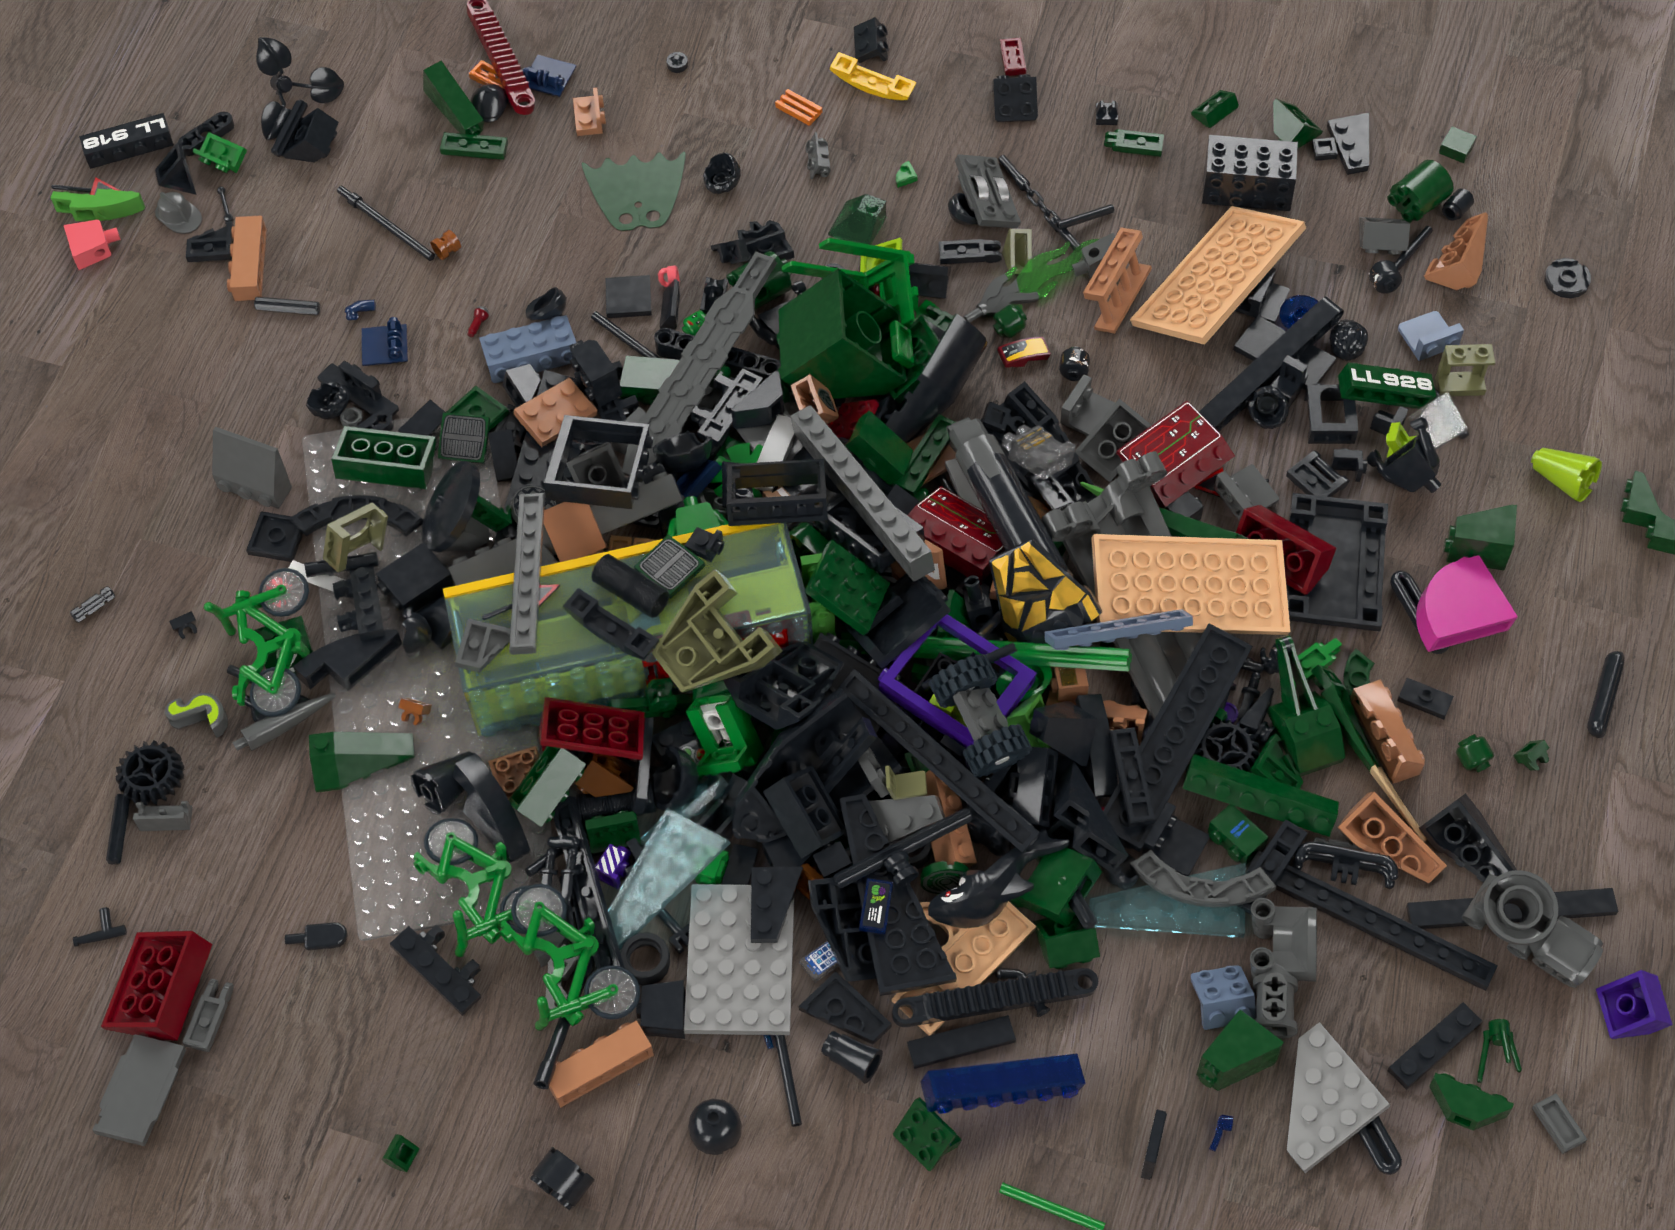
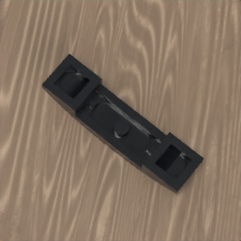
M579 588L563 605V609L594 635L635 658L645 660L659 643L658 638L640 627L635 629L599 606L597 599Z

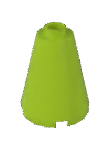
M1549 448L1536 450L1531 459L1534 470L1572 499L1579 502L1584 501L1590 495L1592 490L1589 487L1592 482L1597 483L1602 468V461H1599L1600 459L1596 457Z

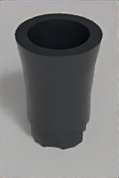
M835 1031L828 1035L821 1049V1052L829 1057L831 1061L855 1075L864 1084L872 1079L883 1056L882 1050L865 1045L845 1034L841 1035Z

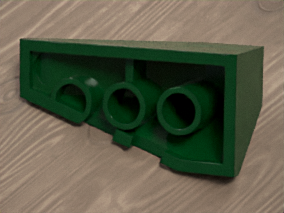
M326 732L309 735V756L316 793L348 787L349 783L360 778L364 780L371 777V774L383 768L389 769L414 758L413 733Z

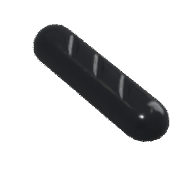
M1397 571L1391 576V587L1418 631L1416 613L1422 592L1409 573ZM1449 647L1441 648L1430 652L1434 654H1442L1446 652Z
M1621 651L1609 653L1604 661L1587 723L1589 733L1596 738H1603L1607 731L1624 667L1625 656Z
M1378 1116L1362 1128L1358 1134L1377 1169L1383 1174L1392 1175L1400 1170L1402 1158Z

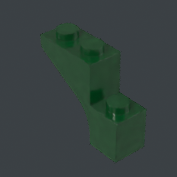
M1635 471L1632 479H1627L1624 486L1627 498H1623L1620 512H1624L1622 522L1647 528L1645 538L1649 539L1647 548L1675 555V520L1660 510L1644 473Z

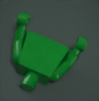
M689 496L683 500L684 507L676 510V518L670 521L667 535L669 534L671 537L692 533L696 527L705 530L727 525L728 521L718 510L712 509L710 503L698 504L695 496Z

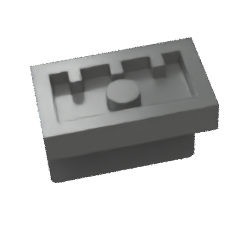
M1083 375L1062 406L1060 423L1088 436L1113 407L1115 402L1093 393V388H1091L1092 378Z
M1253 464L1232 476L1223 471L1216 477L1214 489L1239 521L1244 508L1257 505L1268 508L1279 501L1278 495Z

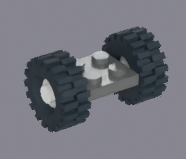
M979 654L974 657H967L966 660L957 661L956 664H951L947 669L941 670L939 674L934 675L933 679L929 681V685L941 708L957 705L974 740V744L969 745L963 751V755L974 777L979 778L988 776L991 773L994 774L1011 764L1017 763L1018 760L1023 759L1025 755L1032 751V747L1021 725L1008 726L1007 719L1002 714L996 697L990 690V686L994 685L998 679L987 656L984 654L980 656Z

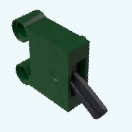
M1069 848L1037 857L1036 860L1039 864L1028 879L1029 882L1034 884L1033 890L1009 902L1014 907H1025L1066 927L1076 914L1084 929H1093L1097 919L1085 898L1102 873L1095 860Z

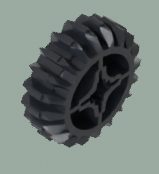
M1231 719L1227 723L1218 720L1216 725L1211 722L1194 753L1195 755L1213 760L1209 756L1208 750L1216 758V762L1225 765L1231 764L1228 766L1252 773L1250 770L1260 755L1258 751L1259 743L1255 742V734H1249L1248 727L1240 728L1239 722L1233 725ZM1235 742H1237L1242 748H1239L1235 744ZM1228 746H1230L1229 749H1228V752H1225L1224 755L1222 756L1223 750L1226 751L1227 748H1228Z
M153 740L151 745H148L147 742L143 741L142 747L139 748L134 745L133 752L126 751L125 755L127 758H119L121 766L116 767L118 775L115 776L119 785L118 788L124 793L126 798L132 799L134 803L143 802L147 806L152 801L153 804L157 805L158 799L161 798L167 802L166 795H175L174 788H181L179 780L184 779L183 771L185 770L184 764L181 761L182 758L172 746L168 747L164 742L159 745L157 741ZM147 768L150 769L151 773L154 776L153 778H151L150 774L147 771Z

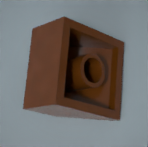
M587 752L583 757L582 761L586 764L584 767L585 772L577 782L575 781L581 792L585 794L590 793L594 797L627 793L634 789L636 769L617 756Z

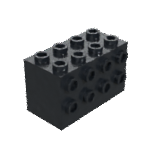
M1209 135L1204 166L1202 204L1290 211L1296 184L1298 142Z

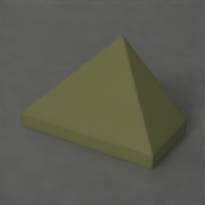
M1009 229L1002 251L1009 274H1032V229Z

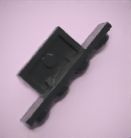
M345 360L339 366L331 363L317 377L321 383L338 382L346 386L350 391L349 401L369 415L383 410L389 412L393 417L399 411L398 405L382 396L379 381L374 376H368L363 373L355 364L351 365Z

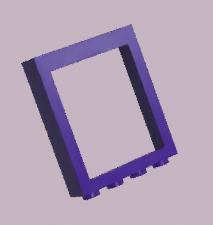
M947 614L892 661L893 665L889 669L885 668L878 678L880 681L879 690L943 735H948L967 749L969 745L974 744V740L966 726L895 680L937 625L980 654L986 655L999 649ZM1010 655L994 662L1015 676L997 700V704L1006 719L1032 687L1037 674Z

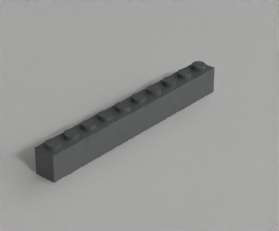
M810 405L792 414L790 418L795 436L814 459H824L825 473L910 578L916 581L933 572L935 567L931 550Z
M662 472L652 477L653 482L645 484L644 481L643 483L639 482V499L634 500L632 509L590 505L601 534H607L683 502L673 474L667 475L666 472ZM544 525L543 544L553 555H557ZM511 537L498 541V547L490 550L487 546L475 551L476 556L467 559L466 556L453 560L454 565L448 568L455 585L508 574L515 568L517 539L511 540Z

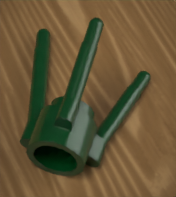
M1491 1020L1488 1023L1489 1030L1483 1031L1484 1042L1478 1069V1083H1481L1483 1080L1490 1041L1495 1046H1503L1506 1063H1511V1052L1516 1071H1522L1514 1044L1513 1032L1510 1030V1022L1508 1020Z

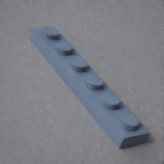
M1179 609L1046 631L1045 642L1055 650H1067L1069 646H1090L1093 642L1099 641L1109 643L1122 637L1133 639L1137 638L1140 634L1157 635L1164 630L1181 631L1184 627L1193 626V616L1185 610Z

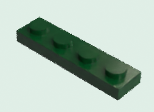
M938 414L912 453L904 475L893 483V487L896 484L915 497L951 442L947 426L956 423L955 421Z

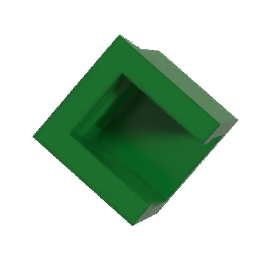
M703 846L694 871L696 883L721 884L729 861L728 852Z

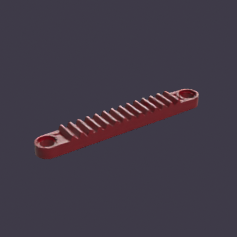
M468 0L467 14L514 111L521 115L531 114L535 109V99L529 88V82L526 81V76L523 75V70H521L520 64L518 65V60L515 59V54L512 48H510L509 42L507 43V38L504 35V31L502 32L501 26H499V21H497L494 11L491 10L486 0ZM474 6H480V7H482V8H481V9H475V8H472V7H474ZM520 102H527V103H529V105L523 106V105H520L519 103H520Z

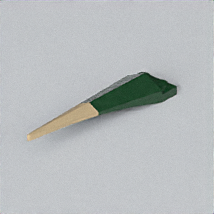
M1318 664L1311 670L1315 676L1313 681L1320 690L1325 689L1321 693V697L1331 705L1341 727L1342 736L1415 834L1423 842L1426 841L1427 838L1419 829L1420 826L1393 788L1373 752L1346 687L1332 669Z

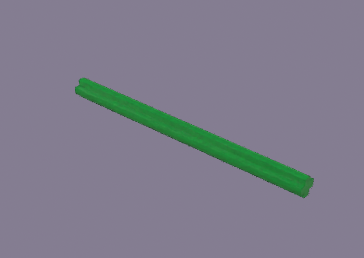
M842 631L839 641L841 646L847 648L850 645L859 650L861 654L869 655L848 631ZM928 636L912 658L936 659L941 652L953 660L960 661L972 652L976 655L980 653L958 638ZM987 640L998 648L1012 643V641ZM1014 642L1017 652L1010 654V656L1024 665L1130 671V663L1132 662L1130 649L1075 645L1069 646L1067 650H1055L1049 644Z

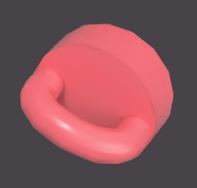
M676 265L662 268L659 271L658 280L663 287H668L674 279H678L680 286L679 271ZM665 273H667L668 282L664 280Z

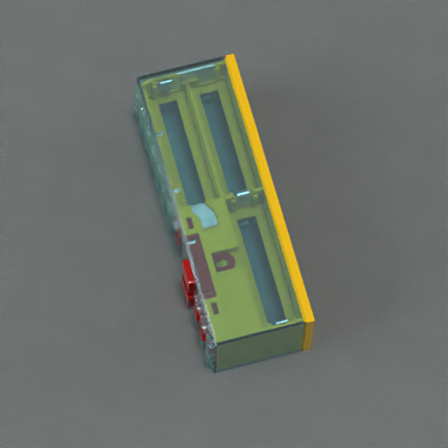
M773 523L728 526L727 524L705 529V531L712 534L717 529L722 531L725 545L721 554L716 555L712 562L700 558L705 562V567L671 599L669 598L664 610L654 618H650L593 582L591 575L597 561L606 554H611L634 569V566L663 539L541 566L540 585L560 584V587L539 607L536 653L511 655L509 643L480 673L459 668L463 693L477 735L492 737L498 731L506 729L507 731L514 732L528 724L540 726L545 697L608 706L610 700L646 697L645 689L651 680L670 678L652 654L653 650L645 660L630 656L594 635L563 609V605L578 588L597 599L599 606L635 629L638 627L644 629L660 641L695 585L716 569L724 574L738 593L719 610L742 640L761 627L769 632L780 648L803 641L814 645L811 610L807 595L804 592L805 588L787 524ZM692 533L674 536L673 538L685 547ZM514 573L443 589L456 657L468 618L511 628L512 609L486 620H483L482 616L512 604ZM672 680L673 687L671 691L679 690V688Z

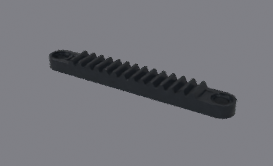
M1080 968L1068 971L1059 970L1056 973L1049 972L1044 975H1030L1026 978L1018 977L1015 980L1007 979L1003 982H988L985 985L977 984L973 987H958L954 990L946 989L943 992L936 991L931 994L925 993L920 996L898 1000L892 1009V1019L900 1027H913L1036 1006L1038 1004L1088 997L1095 992L1098 986V977L1093 970ZM1082 976L1088 977L1092 982V986L1088 989L1081 988L1078 985V978ZM903 1006L909 1007L913 1015L909 1019H902L898 1015V1009Z

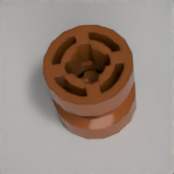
M451 230L444 232L441 238H435L430 241L433 251L441 260L449 257V252H456L461 249L459 239Z

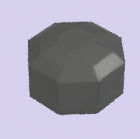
M356 407L346 408L340 414L343 427H357L364 421L362 411Z

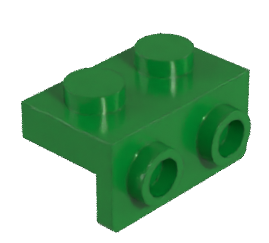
M209 132L200 151L195 148L193 149V153L199 156L198 160L209 166L212 162L216 164L215 168L225 173L228 170L237 173L247 152V149Z

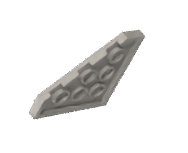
M1320 1022L1298 1039L1287 1152L1303 1172L1306 1173L1390 1107L1387 1100Z

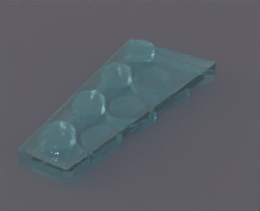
M706 775L708 779L704 783L698 784L693 798L686 805L672 810L670 817L667 815L663 816L641 838L644 844L651 851L655 848L663 847L668 841L667 838L674 832L681 831L687 825L686 821L693 815L698 816L706 809L708 802L721 797L725 793V788L729 785L721 775Z

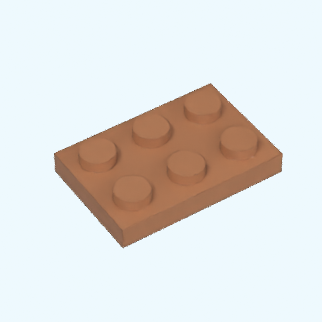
M568 378L515 408L513 414L537 443L543 447L558 438L564 415L592 418L597 415L598 410L576 384Z

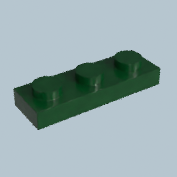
M444 132L440 153L441 155L504 160L508 139L507 137Z

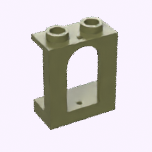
M1492 344L1445 345L1435 377L1437 391L1442 397L1485 395L1484 376L1488 365H1495ZM1452 366H1473L1471 372H1450Z
M372 502L327 524L323 559L339 573L346 569L348 553L368 543L382 551L388 519L386 513ZM362 518H367L364 528L351 537L343 529Z

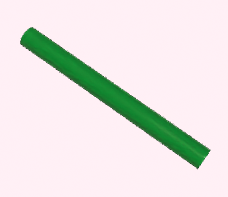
M1006 1183L1001 1185L999 1193L1086 1228L1104 1230L1106 1223Z

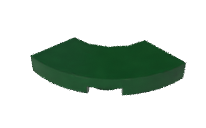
M1357 649L1349 656L1343 674V684L1350 697L1354 688L1370 683V671L1375 664Z

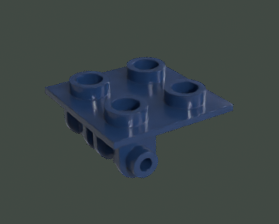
M537 55L531 67L523 68V75L526 76L530 89L560 97L576 65Z
M391 317L387 322V326L361 328L362 366L408 362L407 324H401L398 318Z

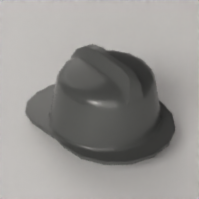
M178 192L160 193L155 215L169 229L176 233L186 234L195 231L201 225V213L182 194Z

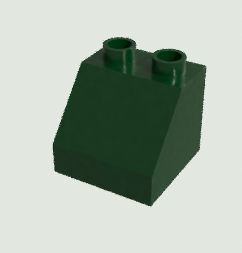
M839 268L778 309L779 332L777 333V342L780 346L781 360L778 372L781 382L788 389L792 390V384L808 375H812L831 392L832 398L836 399L886 395L907 381L906 368L892 359L889 324L895 320L901 323L900 311Z

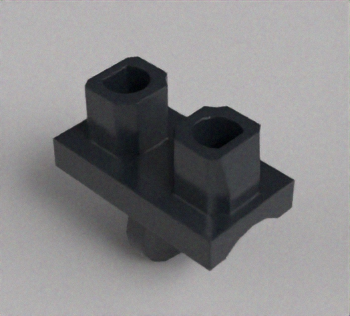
M706 277L700 310L704 314L708 313L715 300L727 292L729 284L727 279L717 280Z

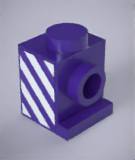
M609 844L595 866L599 880L619 889L621 886L619 879L621 876L624 877L626 875L625 869L630 867L629 857L631 852L623 846L616 847Z

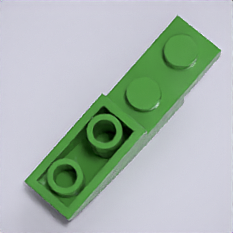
M97 189L95 195L53 191L51 195L56 211L72 213L75 221L112 220L126 217L145 209L140 193L134 191Z

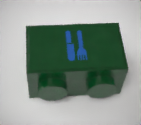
M1231 804L1210 821L1207 832L1215 844L1225 848L1231 859L1235 862H1240L1244 867L1255 857L1258 850L1262 851L1265 849L1268 841V836Z

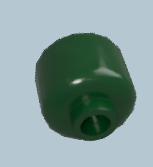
M1009 304L994 315L995 324L993 328L999 336L1004 334L1007 338H1012L1025 329L1027 317L1018 305L1014 307Z
M1474 734L1458 743L1459 747L1456 750V754L1466 770L1476 769L1477 773L1491 766L1489 761L1494 758V752L1485 737H1477Z

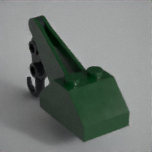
M1286 635L1277 638L1276 643H1274L1269 652V657L1266 656V649L1262 647L1260 650L1261 663L1268 674L1279 673L1282 702L1270 706L1267 713L1273 726L1276 727L1275 731L1281 739L1280 742L1285 753L1289 754L1293 761L1294 768L1302 777L1342 763L1345 759V751L1339 722L1331 705L1316 691L1311 692L1291 636ZM1295 684H1296V688H1297V691H1298V694H1299L1298 697H1297V695H1296Z

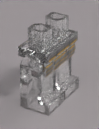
M1022 425L1017 430L1016 436L1010 432L1004 435L1002 447L1009 451L1008 459L1016 461L1042 480L1072 463L1076 445L1069 441L1062 444L1054 439L1049 432H1043L1044 428L1039 425L1032 429Z

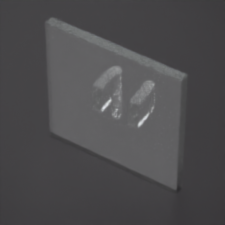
M1449 392L1444 393L1408 416L1410 422L1419 417L1427 419L1429 427L1426 428V431L1430 434L1435 450L1468 430Z

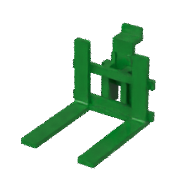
M827 238L819 243V249L886 260L867 272L840 270L867 289L879 284L880 298L900 311L901 324L908 328L913 323L915 317L912 299L918 296V287H911L909 266L915 263L914 254H911L910 251L834 238ZM790 261L782 266V272L825 278L838 269Z

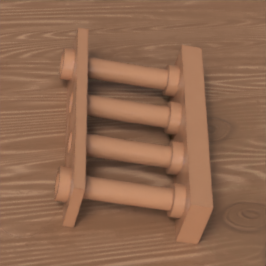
M1120 228L1083 292L1085 299L1098 301L1102 314L1094 326L1095 330L1116 333L1152 269L1151 265L1138 263L1135 250L1143 238L1142 232L1139 230Z

